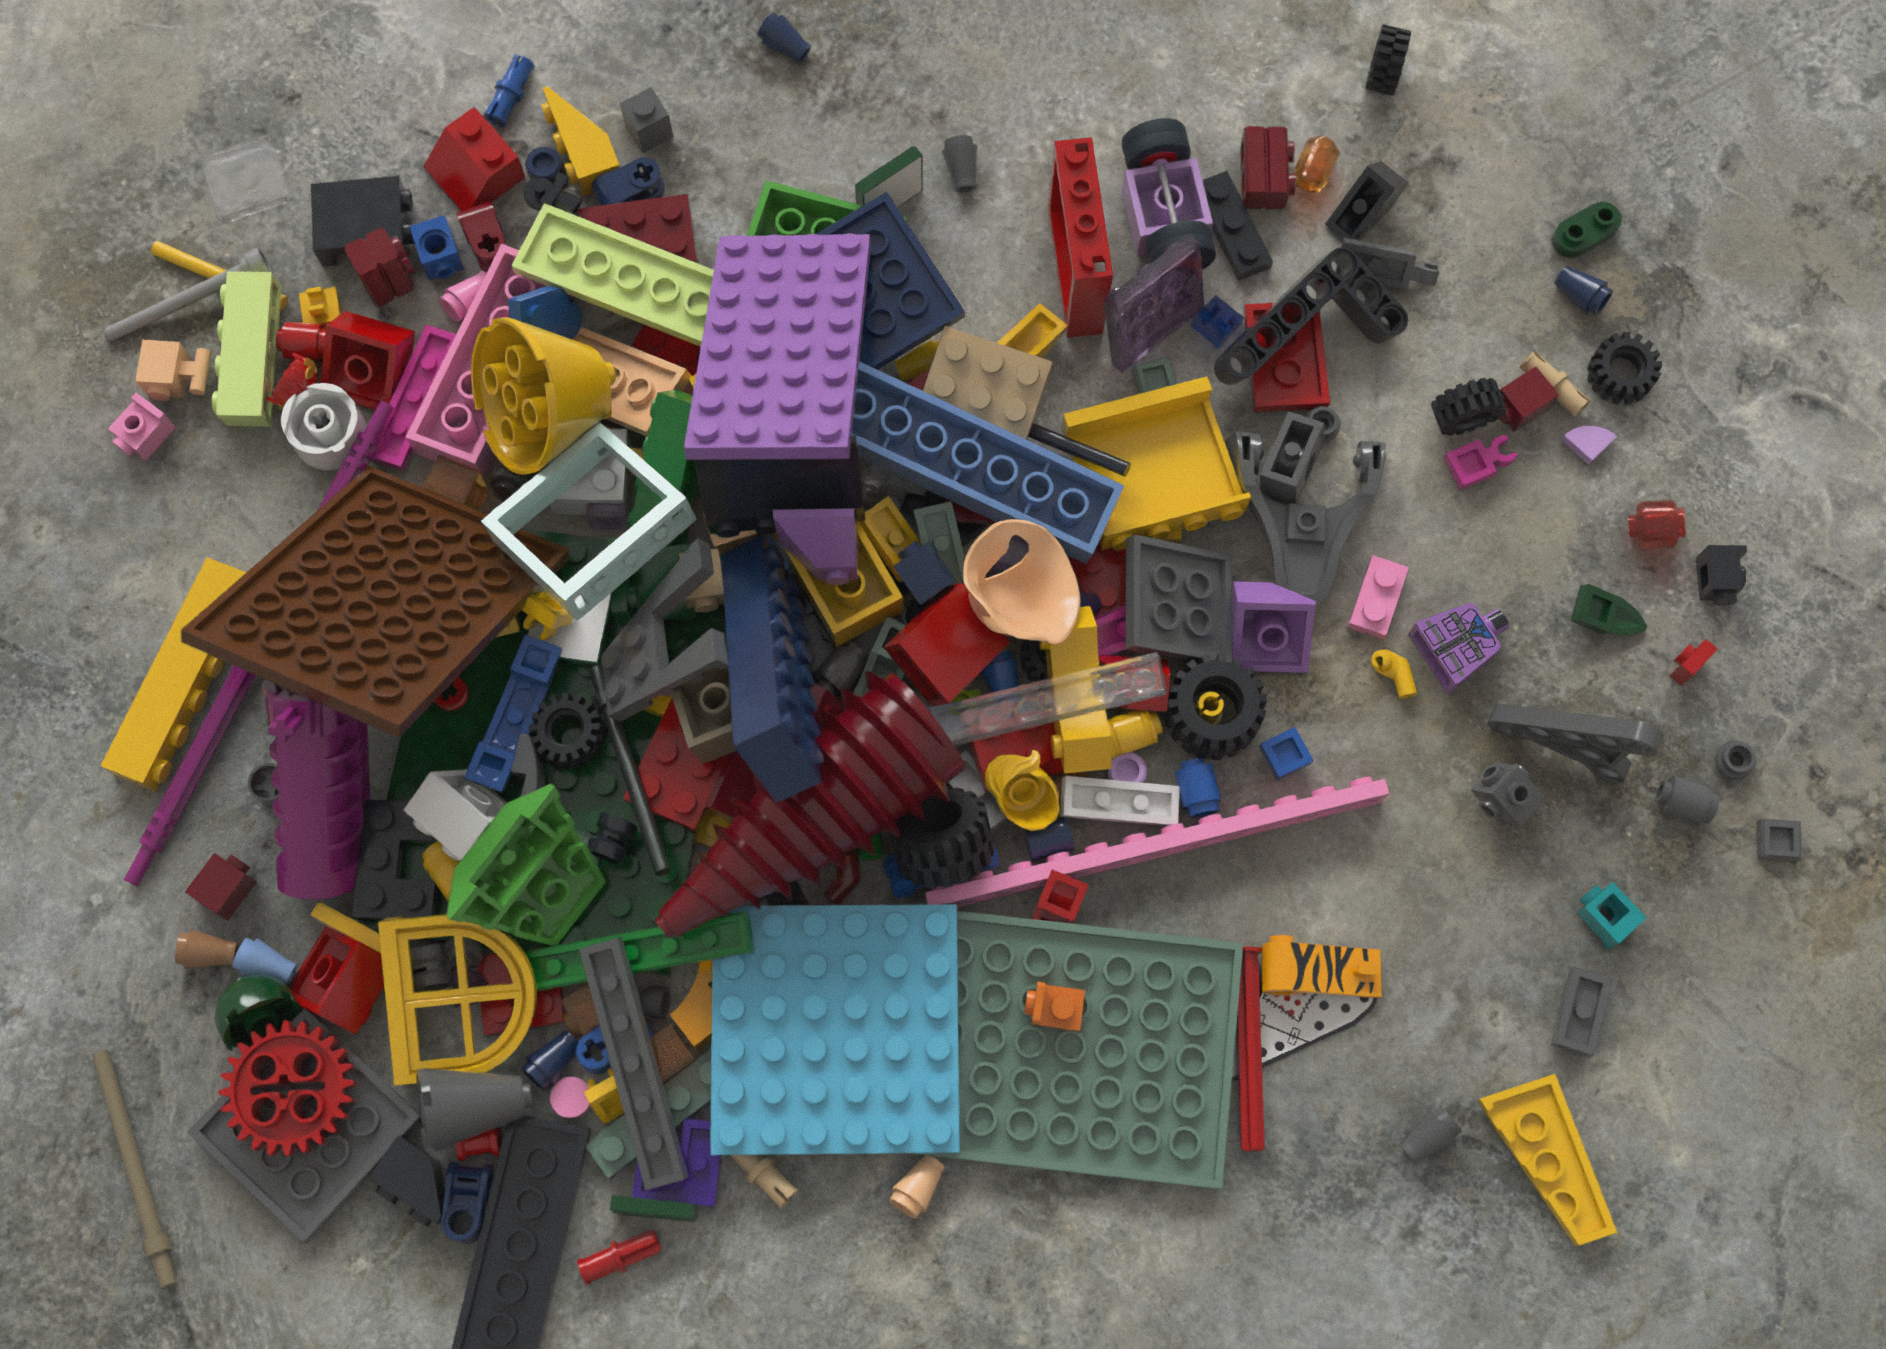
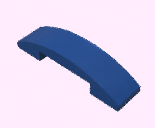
M526 634L524 635L510 668L511 676L483 742L479 741L464 776L465 780L503 793L513 775L511 769L520 734L523 733L531 736L529 725H534L531 716L533 712L539 714L541 711L538 705L542 701L545 702L562 653V647Z

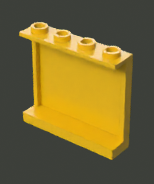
M1208 376L1063 414L1062 435L1131 463L1130 470L1127 476L1124 477L1070 455L1071 461L1124 485L1099 540L1101 550L1113 548L1115 551L1126 549V538L1134 534L1160 540L1169 536L1172 531L1183 528L1186 531H1194L1204 527L1209 521L1217 519L1231 521L1239 518L1246 512L1251 495L1249 492L1243 494L1209 400L1212 387Z

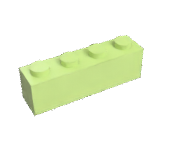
M227 271L226 284H223L220 289V300L224 307L223 320H219L217 327L218 338L221 342V353L215 359V373L219 380L218 391H214L212 395V408L216 416L227 426L272 427L273 404L266 399V396L273 398L272 390L275 388L277 363L275 340L277 330L279 329L282 285L272 272Z

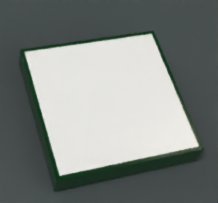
M912 146L855 184L856 204L863 206L887 192L898 208L922 192L923 155L916 146Z
M609 594L579 621L573 618L570 625L557 628L553 638L544 640L545 642L562 647L560 663L590 667L602 665L601 655L605 651L612 617L611 595ZM538 621L537 626L527 630L526 635L540 639V635L543 632V624Z

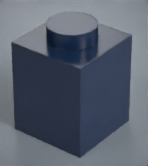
M915 541L898 553L901 561L893 566L920 605L956 580L930 542L920 546Z

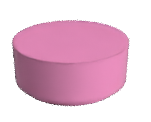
M565 1077L559 1080L553 1086L550 1094V1103L554 1111L567 1119H576L585 1115L591 1107L584 1091L589 1089L588 1084L577 1077Z

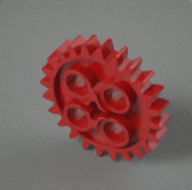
M285 1020L281 1032L278 1031L275 1025L267 1024L266 1037L253 1031L251 1032V1038L254 1044L251 1047L240 1042L237 1044L243 1055L240 1059L234 1057L227 1058V1061L235 1069L233 1073H221V1078L230 1081V1087L218 1091V1095L230 1098V1102L220 1108L221 1112L234 1113L235 1115L228 1122V1128L243 1127L237 1137L239 1141L245 1142L254 1136L251 1149L260 1151L267 1143V1154L276 1156L282 1145L284 1155L293 1157L296 1145H298L303 1153H310V1140H314L317 1144L324 1146L326 1145V1138L324 1136L326 1130L339 1134V1128L334 1121L337 1118L349 1120L350 1116L342 1110L344 1104L356 1103V1099L346 1095L347 1089L358 1086V1082L346 1079V1075L356 1069V1067L350 1063L342 1064L341 1061L349 1054L347 1049L333 1050L339 1040L337 1037L332 1035L322 1041L325 1029L317 1026L309 1035V1023L301 1021L295 1032L292 1022ZM314 1055L318 1062L317 1069L311 1076L304 1077L300 1069L301 1063L308 1056ZM273 1058L276 1064L275 1073L269 1079L262 1080L259 1073L260 1066L267 1059ZM289 1081L299 1085L315 1084L318 1082L325 1083V1087L322 1090L289 1091L288 1095L279 1092H268L253 1095L252 1093L255 1087H285L289 1084ZM314 1096L318 1102V1110L314 1116L305 1119L301 1113V1106L307 1098ZM273 1100L276 1105V1113L271 1120L263 1122L259 1114L260 1108L266 1101Z

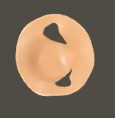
M1009 519L993 524L975 540L964 561L963 578L965 586L969 591L968 596L971 607L977 618L990 630L1000 634L1026 640H1041L1049 644L1063 642L1069 636L1077 621L1080 610V591L1069 559L1057 539L1046 528L1025 520ZM1012 536H1020L1028 543L1029 551L1022 558V561H1019L1002 573L985 578L990 568L1007 552Z

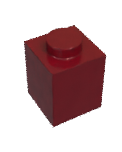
M1537 366L1500 389L1506 411L1498 418L1516 432L1548 411L1559 394Z
M214 853L186 889L185 893L228 921L257 881L247 875L251 867L232 854L225 860Z

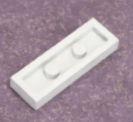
M1064 776L1062 777L1060 817L1170 826L1178 824L1180 787Z

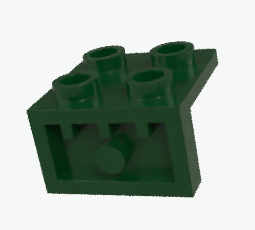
M617 537V538H608V539H607L608 546H610V545H611L614 541H616L619 537ZM690 544L665 546L610 593L611 612L620 627L626 626L680 559L679 554L685 553L691 546ZM684 599L663 618V622L696 619L698 614L695 611V607L687 608L686 600Z

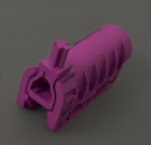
M265 680L262 684V691L265 695V709L268 714L269 735H275L276 737L270 744L269 750L270 756L277 761V767L271 774V784L279 790V795L273 802V813L280 819V824L274 832L276 844L282 847L281 853L276 858L277 887L283 894L299 899H326L343 895L355 888L365 800H371L368 724Z

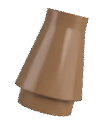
M193 929L189 933L180 932L176 943L175 964L184 965L185 969L232 965L238 951V942L225 940Z

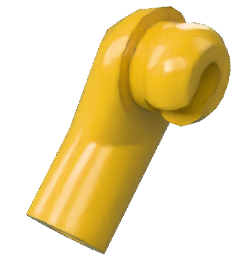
M1386 649L1373 653L1370 659L1372 667L1379 674L1395 682L1399 699L1411 698L1418 694L1407 659Z

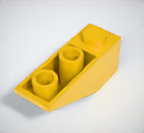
M548 86L542 89L546 102L540 105L547 124L555 123L558 132L552 134L559 154L567 153L570 162L564 164L570 183L571 185L579 184L583 196L592 194L591 184L598 176L620 168L608 134Z

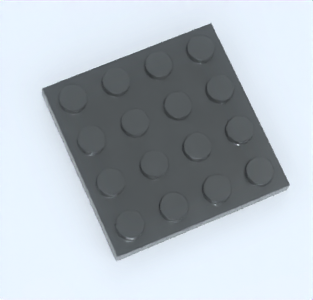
M306 1008L292 1021L295 1032L300 1022L304 1021L309 1023V1035L319 1026L325 1029L322 1041L332 1035L337 1037ZM338 1038V1043L333 1050L347 1049L349 1054L341 1062L342 1064L350 1063L356 1067V1069L346 1075V1079L358 1082V1086L347 1089L346 1095L356 1099V1103L343 1105L342 1110L350 1118L349 1120L337 1118L334 1121L339 1128V1134L327 1130L324 1132L326 1145L322 1146L314 1140H310V1153H303L298 1145H296L293 1157L284 1155L282 1145L276 1156L267 1154V1143L260 1151L253 1150L251 1145L254 1136L245 1142L239 1141L237 1137L243 1127L228 1128V1122L235 1115L234 1113L221 1112L220 1108L230 1102V1098L221 1096L188 1131L196 1141L303 1243H308L364 1183L398 1135L405 1138L421 1121L419 1112L340 1038ZM314 1055L308 1056L301 1063L300 1069L304 1077L311 1076L317 1069L318 1062ZM273 1058L267 1059L260 1066L259 1073L262 1080L269 1079L275 1073L276 1064ZM289 1081V1084L285 1087H255L252 1093L253 1095H258L261 1093L279 1092L288 1095L289 1091L322 1090L325 1087V1083L318 1082L315 1084L299 1085ZM314 1096L307 1098L301 1106V1113L305 1119L314 1116L318 1110V1102ZM268 1100L261 1106L259 1114L263 1122H267L274 1117L276 1113L274 1101Z

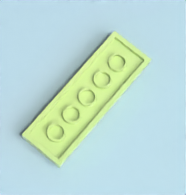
M545 203L543 204L511 266L514 273L546 286L563 289L571 296L701 347L714 273L713 269Z

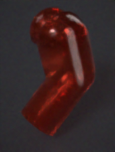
M854 849L846 853L849 873L836 865L837 879L823 893L834 905H840L861 880L860 860Z

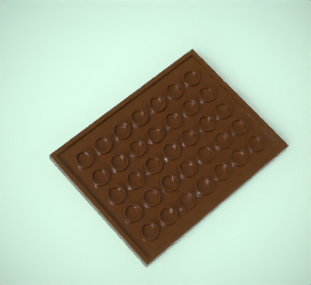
M368 466L181 629V642L400 738L525 607L528 596L538 593L542 587L494 543L481 522L488 515ZM519 529L513 535L554 574L568 562L569 549L522 529Z

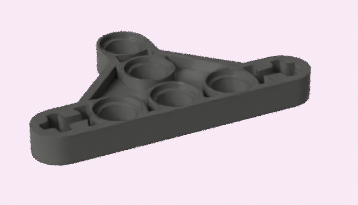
M1496 704L1488 720V726L1494 731L1508 737L1527 739L1584 764L1594 775L1612 783H1623L1631 766L1630 760L1626 757L1627 755L1655 756L1664 737L1663 732L1657 727L1641 721L1507 704Z

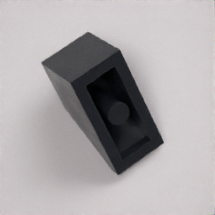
M1383 161L1368 165L1325 225L1342 239L1344 237L1360 241L1388 213L1409 183Z

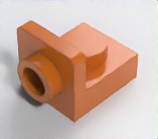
M1037 982L1035 991H1027L1024 1014L1032 1015L1031 1025L1079 1032L1085 990Z

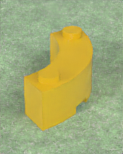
M1080 607L1077 621L1071 633L1063 642L1049 644L1038 640L1040 650L1046 649L1049 691L1056 735L1051 736L1052 753L1054 759L1061 758L1064 774L1112 769V736L1107 721L1104 700L1100 699L1098 680L1096 677L1092 678V676L1099 675L1100 673L1097 625L1091 607Z

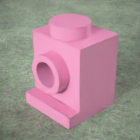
M135 393L131 397L133 402L108 429L115 436L112 443L129 457L135 452L146 461L176 427L162 411L138 393Z

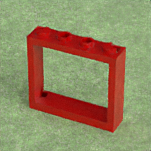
M1092 137L1054 141L1048 213L1064 323L1068 325L1066 337L1103 334L1113 271ZM1104 262L1106 271L1096 272L1094 263Z

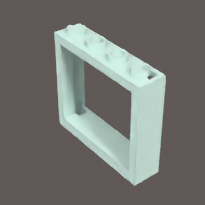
M599 423L559 457L553 459L534 478L523 484L505 502L494 508L481 522L494 543L573 618L579 621L697 519L687 498L603 424ZM612 454L663 501L564 584L513 535L604 458Z

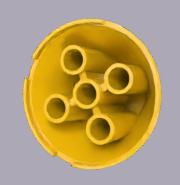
M495 318L491 320L492 324L489 327L480 330L473 349L471 383L475 409H483L489 430L483 431V434L498 460L514 473L530 474L541 470L601 420L611 417V385L615 382L616 374L613 365L610 362H604L598 351L589 345L513 318Z

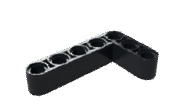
M1339 247L1319 259L1217 358L1214 372L1218 380L1226 385H1236L1250 377L1330 299L1340 307L1367 339L1377 344L1384 343L1404 332L1408 325V315L1401 304L1352 250ZM1332 262L1338 264L1341 275L1334 272ZM1307 285L1311 286L1316 292V299L1309 296L1306 288ZM1357 289L1364 294L1365 303L1357 297ZM1282 309L1289 312L1292 320L1291 324L1283 319ZM1381 316L1387 319L1390 327L1389 330L1382 325ZM1257 333L1264 336L1267 343L1266 348L1258 344L1256 339ZM1231 357L1240 362L1241 373L1235 371L1231 366Z

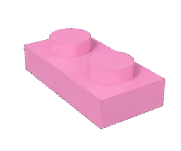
M1372 555L1347 628L1384 640L1409 567Z

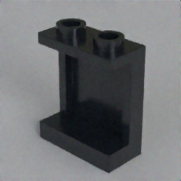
M399 176L311 184L313 251L322 267L337 265V255L346 254L344 250L346 244L359 238L364 240L367 234L379 228L385 229L390 239L397 236L408 257H410L409 245L415 244L410 230V226L413 224L408 222V212L413 211V198L411 190L404 188Z

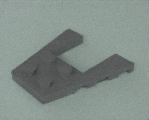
M697 538L601 655L608 717L621 722L652 706V699L661 694L669 697L678 692L677 686L687 681L695 684L707 677L706 671L714 667L724 669L728 666L724 634L712 628L670 664L668 659L663 618L714 574L709 543Z

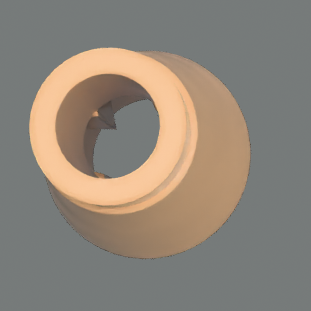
M924 1155L892 1187L893 1194L889 1199L891 1204L913 1219H916L920 1212L925 1213L941 1173L945 1169L944 1165L934 1157Z

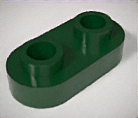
M1608 202L1594 203L1562 221L1553 233L1552 245L1556 252L1564 257H1579L1611 239L1616 234L1622 222L1621 213L1614 205ZM1598 215L1606 217L1609 221L1601 220ZM1569 232H1575L1579 238L1571 237Z

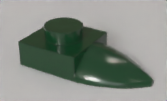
M1591 584L1580 585L1571 622L1600 634L1611 633L1623 636L1635 635L1646 631L1647 625L1629 602Z

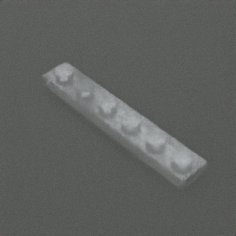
M1155 652L929 708L928 710L956 746L1166 695L1167 692L1161 659L1158 653Z

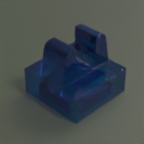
M1215 295L1192 319L1191 327L1219 349L1242 324L1244 317Z

